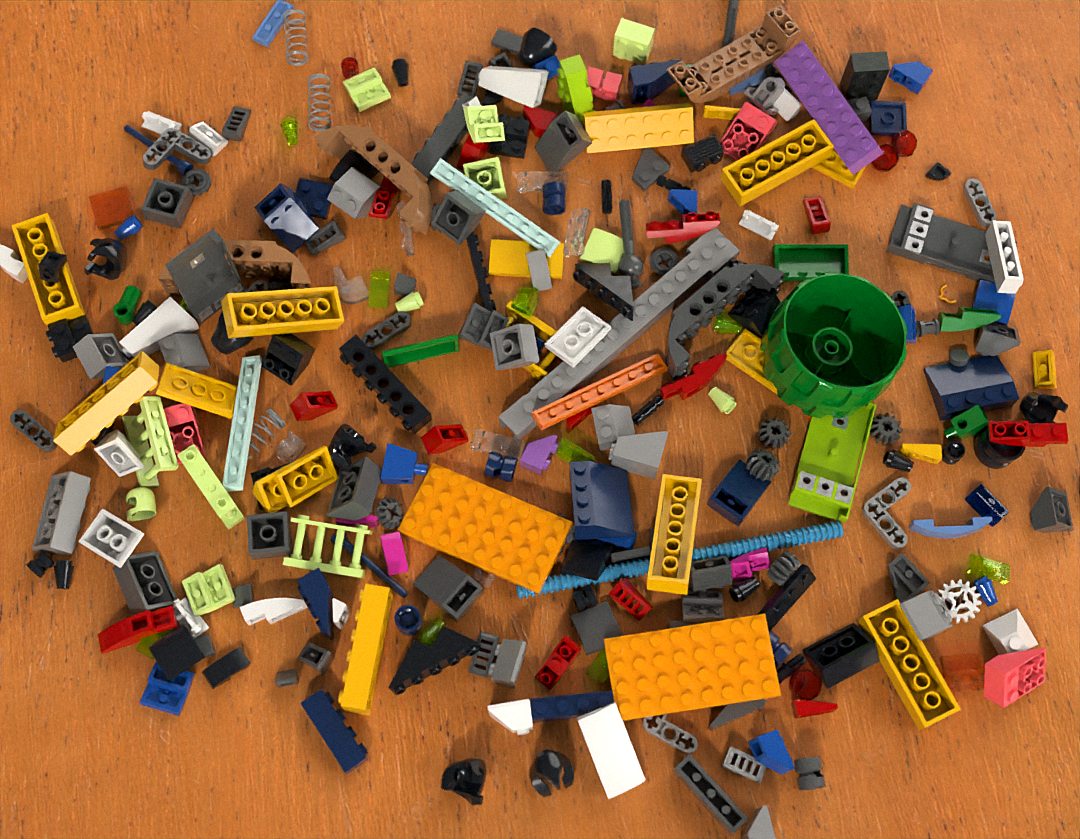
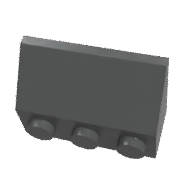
M365 456L352 463L353 469L349 472L339 471L326 515L357 521L371 514L374 499L377 495L378 484L381 481L382 469Z
M157 551L130 555L121 568L116 565L112 567L132 616L147 610L153 612L168 606L173 607L172 603L178 599Z

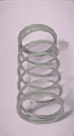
M290 9L283 15L285 46L287 48L286 61L296 66L303 65L309 60V55L305 52L308 46L304 44L307 42V38L304 36L307 30L303 28L306 26V15L299 9ZM295 12L304 15L302 20L293 19L289 21L286 19L287 15ZM304 22V26L302 27H291L287 25L288 23L300 24ZM304 29L305 33L303 35H292L288 31ZM292 37H304L306 41L303 43H293L289 39ZM287 41H288L289 43H291L292 45H290L289 47H287ZM293 45L306 46L304 51H293L289 48ZM303 54L306 58L294 59L290 55ZM288 57L291 58L292 60H296V61H302V60H305V61L299 62V63H295V62L289 61V60H288Z
M313 74L307 79L309 88L308 104L310 105L308 107V112L310 113L308 116V127L315 131H324L331 127V121L327 119L331 115L327 111L331 105L326 102L331 98L330 95L326 94L331 90L328 87L331 82L330 78L324 74ZM315 78H326L328 83L325 85H314L310 81ZM312 88H329L327 92L312 90ZM310 90H311V91L315 92L316 94H313V95L310 96L309 92H310ZM324 94L329 96V99L323 101L316 100L312 96ZM310 98L318 102L310 104ZM316 103H327L329 107L325 109H319L313 107L312 105ZM310 107L317 110L310 112ZM325 111L329 113V116L318 117L312 113ZM323 120L329 124L317 125L312 123V121ZM310 123L313 124V125H315V126L325 127V128H315V127H312V126L310 125Z
M270 408L266 412L272 420L265 416H260L264 427L253 423V429L257 435L251 432L252 435L265 445H267L266 441L261 437L254 425L259 426L272 437L274 435L264 424L262 417L280 430H282L281 427L286 426L281 417ZM250 439V446L254 448L257 452H260V450L254 445V443Z

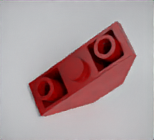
M565 635L535 678L551 690L580 655L581 648Z

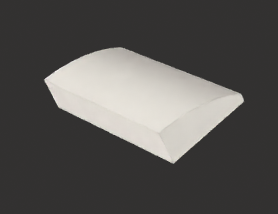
M615 702L577 717L608 799L624 793L645 781Z

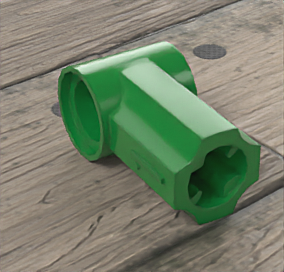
M126 286L119 303L113 307V313L122 325L132 323L131 320L134 318L135 309L142 295V291L135 286Z

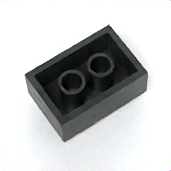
M887 51L851 53L840 81L841 94L846 101L865 96L868 101L878 99L890 71Z

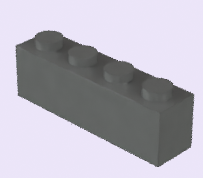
M690 754L672 770L729 835L733 834L748 820L746 815Z

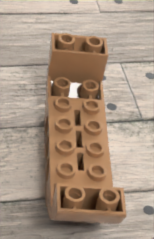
M779 5L766 13L763 24L759 28L688 68L680 61L669 67L667 71L692 102H712L729 92L731 88L775 62L795 41L801 29Z
M355 125L335 126L313 137L319 142L317 146L332 158L336 156L341 160L348 150L353 147L411 199L399 213L404 218L402 222L416 233L419 231L424 235L427 233L432 217V197L427 185L429 179L368 126L365 125L364 128Z
M224 240L239 276L247 278L264 277L266 279L280 277L287 280L291 279L293 289L312 288L302 263L287 249L278 246L276 241ZM185 248V249L181 250L180 252H178L174 257H172V258L169 260V262H170L172 259H174L176 256H178L180 253H182L184 250H186L187 248ZM224 253V256H225V258H226V260H227V262H228V265H229V267L232 269V267H231V265H230V263H229V260H228L226 254ZM164 266L158 276V280L166 294L177 297L181 293L168 269Z

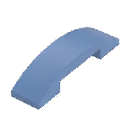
M972 517L967 522V525L941 527H934L933 519L913 520L909 524V529L918 534L933 538H959L981 530L992 521V517Z

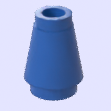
M135 215L128 216L114 233L122 241L141 231L140 229L143 225Z
M983 576L972 582L973 586L976 587L975 592L980 593V598L986 603L987 607L998 602L991 579Z

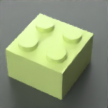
M621 18L614 37L613 56L632 61L635 64L646 65L653 46L655 28Z
M499 157L463 164L465 176L498 199H507Z

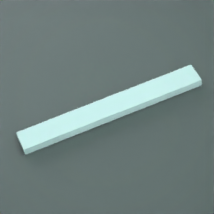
M441 158L430 172L432 176L452 190H458L484 209L485 213L536 249H544L545 255L549 258L560 244V241Z
M260 355L242 357L222 486L227 492L243 490L262 365V357Z

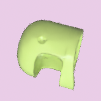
M138 487L128 492L126 503L133 505L135 508L126 512L127 521H140L156 516L155 496L150 489Z

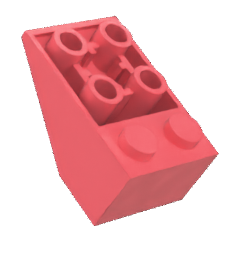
M745 102L720 141V146L724 149L725 154L738 161L760 149L778 122L748 102Z
M181 402L164 406L163 409L178 465L182 464L177 455L193 444L203 458L206 457L194 406Z
M1038 648L1001 654L986 662L984 697L1004 708L1023 695L1028 694L1037 686L1042 685L1045 680L1046 649Z

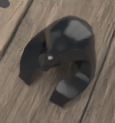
M531 28L523 35L519 60L522 65L532 68L534 65L554 56L557 46L547 33L537 28Z
M111 238L93 239L90 245L95 246V248L90 252L87 259L92 261L97 255L105 256L107 261L103 265L89 262L85 267L84 273L87 275L93 273L108 280L117 279L124 269L127 260L126 247Z
M222 311L211 342L220 353L228 355L248 345L254 338L253 336L228 338Z
M1035 392L1025 395L1019 406L1021 414L1029 423H1056L1053 420L1058 411L1060 410L1065 413L1068 405L1059 396Z
M344 423L335 432L328 446V451L333 463L345 472H349L353 469L351 459L354 456L363 452L373 453L377 446L374 442L367 444L363 436L350 425Z
M549 749L542 750L532 762L529 769V778L532 786L543 797L552 794L549 786L543 783L539 776L553 784L557 790H560V776L563 767L562 781L565 789L573 785L574 770L566 755Z
M470 758L450 764L442 774L441 789L462 796L471 805H481L483 803L481 793L486 779L484 761L482 759Z

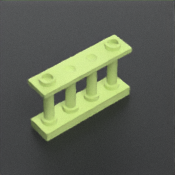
M143 396L139 401L142 412L138 416H123L122 420L127 439L144 465L142 469L136 470L139 486L158 487L159 482L156 474L159 471L176 470L179 466L160 396Z
M194 444L177 455L228 530L245 519Z
M298 515L297 518L291 517V522H297L298 528L293 554L290 557H284L283 565L310 570L319 568L322 572L358 578L365 577L366 570L361 569L359 563L364 535H372V531L367 530L368 526L356 524V528L310 521V516ZM306 524L318 526L313 556L310 557V561L303 560L301 555ZM326 527L337 529L333 556L329 564L322 563V559H320ZM345 530L357 532L351 564L349 563V567L341 566L342 562H340Z

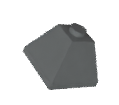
M992 322L978 328L974 346L975 351L980 355L995 356L1019 346L1021 341L1018 329Z
M1051 487L1044 489L1031 510L1030 523L1035 531L1050 533L1074 530L1067 493Z

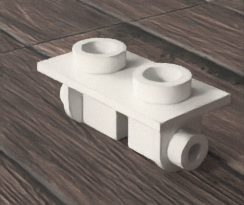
M150 111L144 112L142 118L145 120L142 127L161 135L169 128L179 130L182 126L180 123Z
M745 210L739 222V225L769 240H772L779 228V225L775 222L773 223L751 212V210Z
M186 597L181 601L177 599L172 603L177 621L180 625L184 623L194 639L209 629L201 616H194L191 605Z

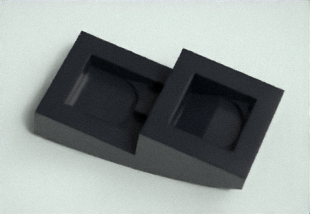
M239 647L211 664L202 673L212 689L230 680L231 676L249 667L250 662Z

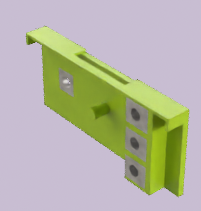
M869 403L853 415L843 418H835L831 415H825L823 418L811 417L788 505L835 521L838 520L841 523L848 519L876 404ZM837 420H842L843 425H839L837 423ZM862 445H863L862 452H861V456H860V460H859V464H858V468H857V472H856V476H855V480H854V483H853V479H854V475H855V471H856V467H857V463H858V459H859L861 447H862Z

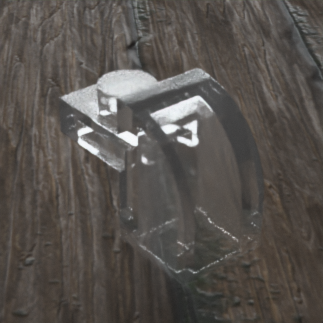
M340 266L333 268L334 276H332L335 286H337L340 301L347 304H356L370 298L361 275L347 281Z

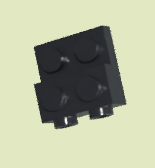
M500 114L498 116V123L503 122L505 141L490 142L489 154L524 159L530 121L522 116L514 119L509 118L506 114Z
M86 314L69 321L64 318L47 325L49 330L46 331L49 341L54 343V347H51L55 358L59 357L63 363L77 358L73 346L87 334H94Z

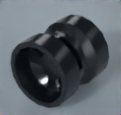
M959 441L949 442L942 450V460L949 465L956 464L965 454L964 445Z
M41 550L36 554V558L30 560L26 565L41 578L48 568H52L55 565V562Z
M591 586L585 587L580 592L574 591L571 593L578 611L584 610L588 605L594 606L598 604Z

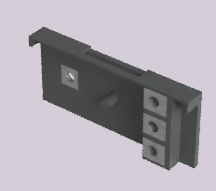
M914 203L912 208L904 205L900 206L886 252L922 264L934 265L978 282L981 279L995 284L991 261H987L984 256H989L985 237L986 231L933 215V208Z
M214 229L210 230L165 265L191 314L200 324L222 308L221 301L226 294L244 293L246 291L223 238ZM224 253L226 254L232 269L229 267L228 262L224 256Z

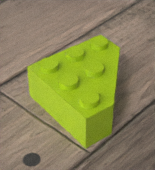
M579 54L559 61V69H557L559 78L557 79L558 88L556 92L558 98L563 101L564 111L575 114L583 126V113L596 111L592 103L591 88L588 86L587 70Z

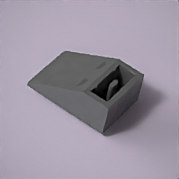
M564 111L550 123L534 148L550 175L553 176L589 147L592 141L577 116Z
M440 555L434 559L412 584L457 623L484 593L483 587Z

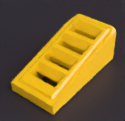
M903 443L898 449L900 454L922 461L938 464L942 460L940 444Z

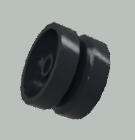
M988 427L980 432L974 440L976 457L982 464L992 469L1006 467L1022 456L1025 451V446H1012L991 442Z

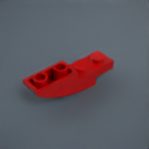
M385 176L381 183V189L376 191L369 211V217L389 219L397 205L400 189Z
M713 211L702 214L690 212L682 215V221H652L646 223L647 238L665 237V244L686 241L703 235L720 225L719 213Z
M715 354L705 362H696L691 367L690 376L687 374L680 377L679 381L665 383L662 385L659 395L663 400L678 394L682 400L693 396L716 377L726 361L727 354Z
M1029 421L988 422L989 439L994 443L1012 446L1045 447L1046 444H1067L1069 441L1066 423H1029Z
M168 606L153 612L147 610L104 629L98 634L101 653L105 654L141 642V638L178 627L174 607Z

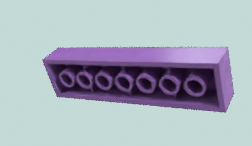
M801 41L774 62L853 175L883 154L879 145L804 41Z

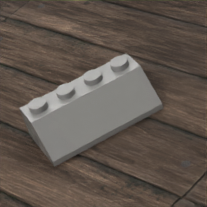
M71 471L51 475L32 551L40 552L42 550L44 553L57 555L72 554L76 547L75 539L77 532L81 528L80 520L86 508L85 500L91 488V478Z

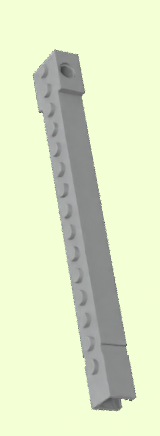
M717 228L702 235L687 248L686 257L633 301V321L619 313L608 323L611 326L608 334L574 368L563 361L530 389L527 395H523L499 416V425L503 429L508 426L514 434L513 439L516 443L519 442L537 426L531 417L533 411L569 395L573 390H578L706 279H712L724 267H729L731 262H735L740 250Z

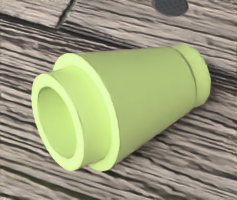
M417 291L415 293L411 292L395 303L398 312H407L420 309V306H423L424 303L420 293Z
M717 387L711 389L708 394L719 410L725 414L730 413L737 404L733 397Z

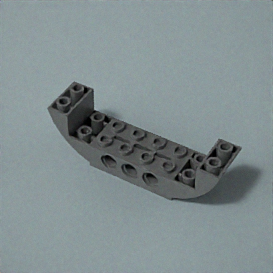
M744 264L731 268L726 266L672 312L665 347V361L671 379L674 381L677 377L684 376L688 371L687 367L690 364L691 355L683 348L685 341L689 338L693 339L699 333L698 330L700 328H706L712 322V318L715 315L717 317L720 316L728 304L732 305L735 303L738 295L741 293L745 294L751 287L754 290L777 295L780 291L779 287L784 282L782 280L785 273L776 268L761 264Z

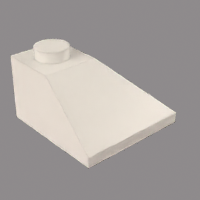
M118 429L106 434L94 448L119 477L144 467L131 443Z
M1018 609L982 626L999 655L1026 651L1038 645Z
M529 699L488 706L489 716L512 733L517 732V735L529 734V730L533 729Z

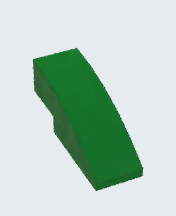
M959 307L958 314L939 312L938 321L940 331H965L990 324L1000 319L1001 314L997 310Z

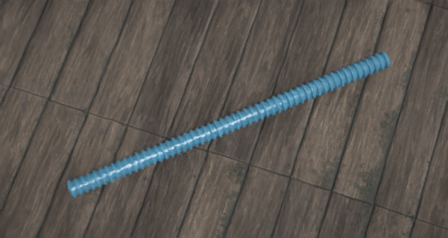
M837 520L835 523L818 524L817 527L815 525H812L811 528L806 526L805 529L803 527L799 528V530L796 528L793 531L790 529L787 532H776L775 535L770 533L769 536L765 534L764 537L759 535L758 538L754 536L750 539L748 537L746 540H734L733 543L729 541L728 544L723 542L722 545L717 543L716 546L712 544L710 547L693 548L692 562L711 559L712 557H723L724 555L728 559L729 557L733 559L735 556L739 557L766 547L767 552H770L771 549L775 551L777 548L783 549V547L800 546L801 543L806 545L807 542L812 544L813 541L817 543L819 540L822 542L825 539L842 538L843 527ZM644 557V560L639 558L638 561L633 559L632 562L628 560L626 563L620 562L618 565L614 563L612 566L608 564L597 581L567 573L565 575L560 573L559 576L555 574L553 577L548 576L538 596L541 593L546 595L547 592H550V594L553 591L559 592L561 589L565 591L566 588L571 590L572 587L577 589V586L582 588L584 585L602 584L603 581L608 583V580L614 582V579H617L619 581L620 578H632L634 575L638 577L639 574L644 576L647 573L648 575L650 558ZM516 585L519 599H522V597L528 598L530 595L534 597L537 594Z

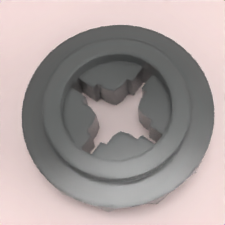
M192 169L183 176L182 185L189 187L193 196L197 194L201 196V193L207 192V189L211 187V178L202 169ZM195 178L199 181L198 187L195 186Z
M658 249L650 257L651 270H654L657 275L664 276L679 263V258L670 249ZM661 259L663 261H668L667 267L664 264L660 265Z
M385 498L377 506L378 520L387 529L399 527L400 522L403 520L402 504H398L397 499ZM392 509V513L394 514V516H391L389 510Z

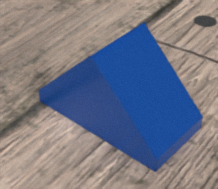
M671 189L669 191L667 200L682 215L690 212L697 213L696 190Z

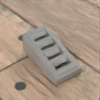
M731 746L728 747L721 766L759 784L766 769V766L758 763L755 757ZM733 755H736L737 758L733 766L730 763ZM741 758L745 759L743 766L739 769L738 765ZM750 761L752 765L748 773L745 770ZM757 764L760 768L757 776H754L753 772Z

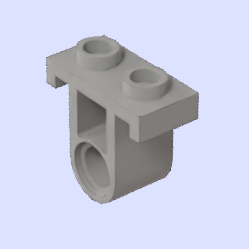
M768 77L761 83L758 89L748 87L744 94L751 104H756L760 108L759 110L769 116H775L779 110L771 107L783 93L785 82L779 77ZM773 82H774L775 85H776L774 91H773L772 88H771V85H772Z

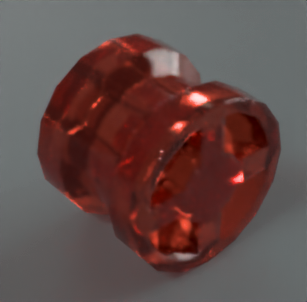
M347 57L342 60V74L346 79L360 74L359 65L355 58Z

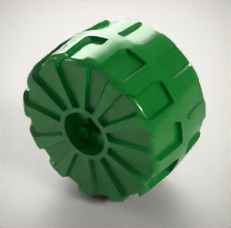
M827 272L810 280L806 279L799 283L782 300L769 320L760 344V350L764 352L765 364L762 367L766 380L772 381L777 388V395L783 402L789 406L792 404L796 405L808 416L823 418L825 415H831L835 418H843L853 415L859 409L877 399L888 388L902 367L907 355L906 335L908 332L905 320L902 319L893 299L886 292H883L863 277L839 274L838 272Z

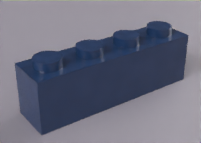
M320 689L301 702V705L344 772L348 775L368 761L365 756L368 754V751L362 743L358 745L354 739L357 734L351 725L347 727L343 722L346 717L340 708L335 710L332 705L335 701L329 692L324 693Z
M613 691L530 699L532 722L575 719L614 703Z

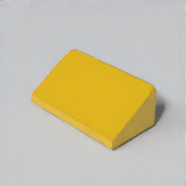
M704 105L703 117L734 120L741 109Z
M1052 349L1032 352L1034 387L1056 389L1055 355Z

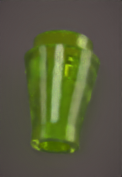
M294 117L283 118L280 126L288 145L298 144V122Z
M723 316L715 318L713 331L717 332V334L740 335L742 324H738Z
M436 618L430 625L419 632L418 641L427 646H433L442 627L446 626V624L441 619Z

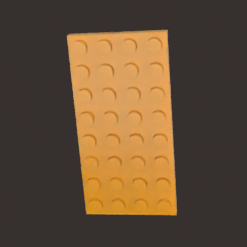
M432 463L397 531L409 538L540 594L573 526V522Z
M765 614L604 639L613 700L617 705L622 721L781 696Z

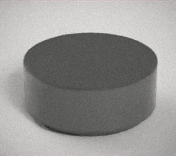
M955 349L950 352L949 362L951 364L964 366L968 363L969 354L967 351Z

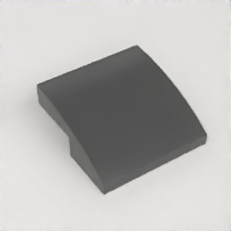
M474 302L468 311L458 337L492 351L490 333L506 328L509 318L495 310L490 312Z
M688 588L687 595L682 594V622L708 623L724 620L722 591L706 590L704 592H693L692 588Z
M607 601L570 616L586 655L605 649L604 639L623 636Z

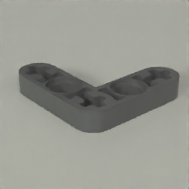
M175 128L167 129L143 155V165L149 170L157 169L174 149L201 165L208 164L211 161V151L208 147ZM191 144L193 147L191 149H185L183 145ZM160 146H164L165 148H167V150L161 152L158 151L157 148Z

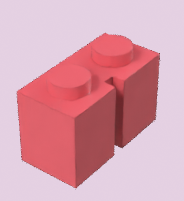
M588 67L587 81L588 86L591 88L592 96L608 102H615L621 88L622 75L607 71L604 79L602 78L604 70Z

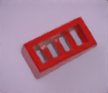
M821 196L803 199L812 234L829 232L831 221Z
M627 578L619 581L608 593L638 621L653 608ZM630 594L631 597L627 600L626 596ZM636 599L638 602L633 606L631 603ZM640 605H643L644 608L640 612H638L636 609Z
M793 700L791 702L794 718L796 719L834 712L838 708L836 703L808 700Z

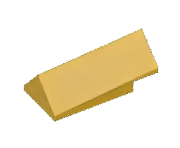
M323 446L255 482L252 493L267 513H275L285 506L291 508L337 480L338 475L327 446Z

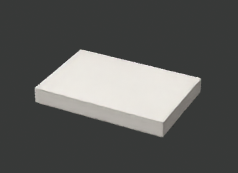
M582 306L545 343V347L574 368L608 334L611 326Z

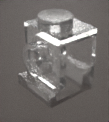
M288 431V438L283 439L279 443L278 454L276 455L283 463L286 461L289 463L294 462L307 448L302 439Z

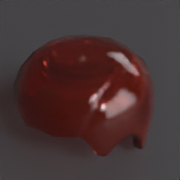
M909 130L899 131L891 139V150L898 157H909L913 155L916 149L917 139Z
M886 143L879 146L883 154L870 163L873 169L879 172L892 170L899 161V152L896 147Z
M799 668L792 673L789 679V689L795 697L810 701L819 695L822 689V680L817 672L806 668Z

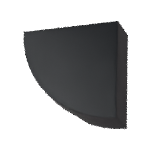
M487 89L482 106L500 103L504 96Z
M937 162L927 172L925 177L934 181H941L947 179L951 172Z

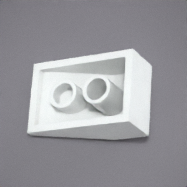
M102 509L79 542L121 568L144 536V533Z

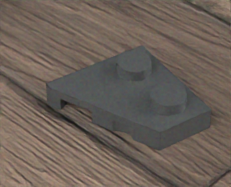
M650 147L644 148L633 173L632 181L643 191H646L657 182L660 175L664 176L668 173L671 167Z
M903 553L886 566L896 600L898 599L900 603L912 599L930 583Z

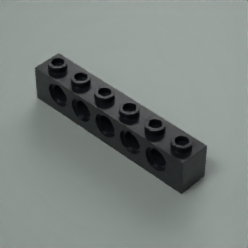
M357 335L353 336L339 348L341 354L339 357L345 365L349 364L353 368L352 372L357 378L361 377L365 381L364 385L368 390L376 392L377 399L383 405L386 403L390 407V413L395 418L399 417L402 420L401 424L407 431L411 430L416 434L432 420L431 413ZM357 357H363L362 361H355ZM369 370H376L372 375L367 374ZM382 383H388V386L385 388L379 387ZM394 396L401 397L398 401L391 400ZM407 409H412L413 413L407 415L404 413V411Z

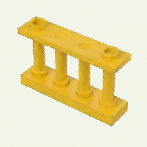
M511 300L506 305L507 318H509L506 328L516 320L521 324L533 325L534 332L538 335L536 339L537 350L544 341H548L557 332ZM550 351L539 366L532 364L523 368L531 372L535 379L542 380L547 376L545 369L556 355Z

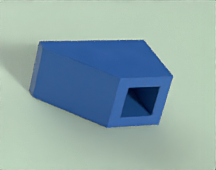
M919 61L894 64L888 77L918 95L928 82L933 70Z
M778 729L758 736L748 742L758 763L781 775L795 769L792 758L786 750L784 740L779 734Z

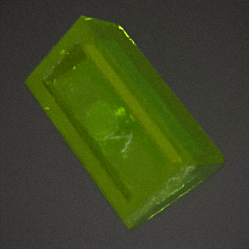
M520 288L511 304V308L532 316L539 302L538 288Z
M565 437L562 438L556 451V455L568 463L574 461L595 462L596 459L595 456Z
M971 553L967 573L980 577L987 576L988 579L1006 584L1010 579V565Z
M605 649L601 651L585 673L600 685H603L609 677Z

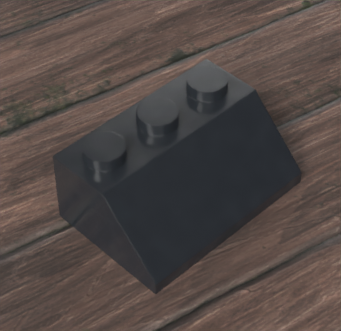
M854 623L802 650L816 677L827 689L880 661L875 642Z

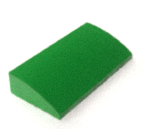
M775 244L772 247L773 268L785 273L782 281L810 280L827 272L849 275L848 244Z
M454 333L383 350L384 363L388 368L458 352V336Z

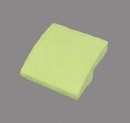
M375 68L343 81L349 96L359 112L391 98L390 92L383 84L381 76Z
M496 105L463 108L467 128L474 143L505 141L503 122L498 123Z
M593 228L579 260L586 264L610 263L611 274L614 275L618 269V263L624 255L623 239L606 231Z
M221 564L212 567L204 573L197 572L182 581L193 614L196 617L214 611L236 600L224 566Z

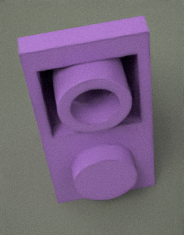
M551 435L528 443L520 459V466L539 475L542 474L543 470L547 471L551 463L549 458L552 453H556L559 447V443H557L558 436Z

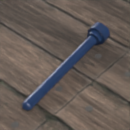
M124 126V130L149 148L154 144L153 141L131 126ZM158 147V148H157L158 151H161V152L166 151V150L163 149L162 147ZM172 154L166 158L177 166L178 172L182 175L194 169V165L189 161L179 160Z
M337 532L331 538L333 544H335ZM345 533L342 547L353 555L354 545L348 541L349 538ZM361 552L360 562L401 597L405 598L408 595V592Z

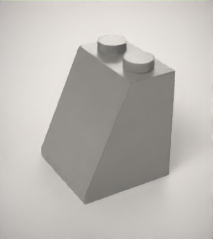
M661 431L618 437L616 443L612 442L608 460H612L611 466L655 479L668 432Z

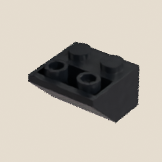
M751 289L734 305L728 315L744 329L746 328L751 333L762 336L767 329L772 314L781 302L776 294Z
M292 333L274 334L261 366L289 385H293L309 365L315 348Z

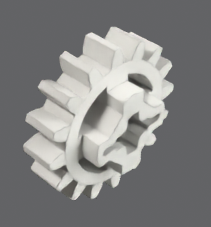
M961 579L958 580L957 584L951 580L950 586L947 584L943 585L945 591H938V594L941 595V606L944 611L950 614L951 618H955L957 624L960 622V619L967 623L968 616L974 619L975 615L973 612L979 613L980 611L976 606L982 604L981 601L977 600L981 596L980 593H974L976 587L970 588L969 581L965 585L962 584ZM953 589H961L956 593L951 592ZM967 592L970 594L972 602L968 600ZM963 594L962 603L955 609L956 600ZM945 600L949 602L951 606L950 610L947 608ZM961 610L968 611L964 614H957V612Z

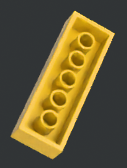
M690 103L583 113V128L592 141V144L585 149L587 153L694 143L693 107Z
M813 119L723 168L720 179L740 207L830 158L834 146Z
M45 213L11 225L44 323L49 325L64 318L69 321L85 315L68 262L59 271L60 281L58 283L40 278L38 264L48 251L65 255L57 229L49 214Z
M337 286L226 294L221 301L228 338L338 329L344 322Z
M141 351L57 423L53 441L69 455L83 450L90 439H96L104 427H110L117 416L124 415L131 404L138 403L143 398L144 393L148 390L152 391L158 385L159 365Z
M662 475L647 577V590L684 595L688 593L702 479Z
M365 584V589L360 591L359 601H361V608L357 609L355 615L357 628L352 631L351 641H353V647L349 649L347 654L349 667L348 670H344L343 674L345 687L344 690L340 691L338 699L345 712L370 716L393 599L389 587Z
M897 599L864 615L858 620V623L863 632L875 642L883 668L917 729L920 731L961 709L925 645L916 635L900 606L901 603Z

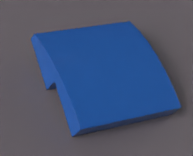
M980 279L974 295L975 299L972 308L997 310L1001 317L994 322L1008 325L1016 294L997 293L996 284Z
M155 662L147 679L148 685L142 695L140 704L180 716L192 685L194 673L185 671L169 681L159 664Z

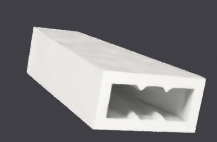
M489 66L480 71L478 86L534 108L541 105L549 71Z
M169 297L119 343L123 347L121 351L128 358L131 356L134 358L141 351L150 355L160 349L157 340L175 333L191 334L200 327L192 316Z

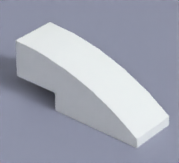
M0 244V267L11 277L24 283L28 277L24 263L19 261V257L14 250Z
M272 598L241 606L240 610L245 622L250 626L267 618L270 624H273L308 607L302 599Z

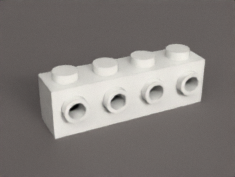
M992 221L985 237L997 293L1016 294L1019 287L1022 286L1024 278L1011 222Z

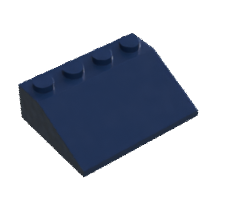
M997 355L971 358L964 366L946 363L923 369L940 421L953 419L976 405H979L984 412L1012 407L1020 399L1013 379Z
M592 461L569 462L575 540L635 537L627 470Z

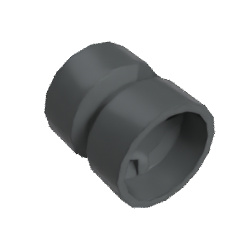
M821 757L794 760L795 772L799 774L797 778L799 791L826 787L824 775L820 773L823 769Z

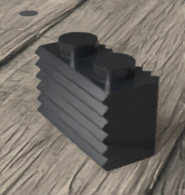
M713 134L682 148L681 157L691 173L694 171L700 172L710 164L715 165L722 160L724 149H722V146H720V143Z

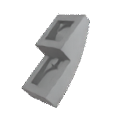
M544 249L526 253L533 291L551 289L552 284Z

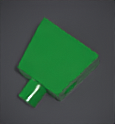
M976 405L951 419L953 426L943 431L948 440L957 436L964 440L985 430L988 427L989 420L983 409ZM967 423L966 428L962 429L963 424Z

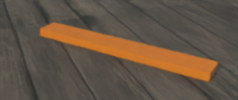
M657 353L533 411L531 417L540 430L546 429L667 371L668 367Z

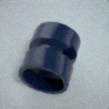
M548 182L544 184L542 188L544 198L543 212L548 215L563 214L566 211V186L561 182Z
M491 451L486 463L484 476L492 478L499 476L500 480L512 482L517 458L511 456L503 458L502 454Z
M403 605L395 613V624L400 633L405 636H414L419 633L423 623L420 612L416 607Z
M771 630L769 636L777 669L793 649L787 643L780 642V637Z

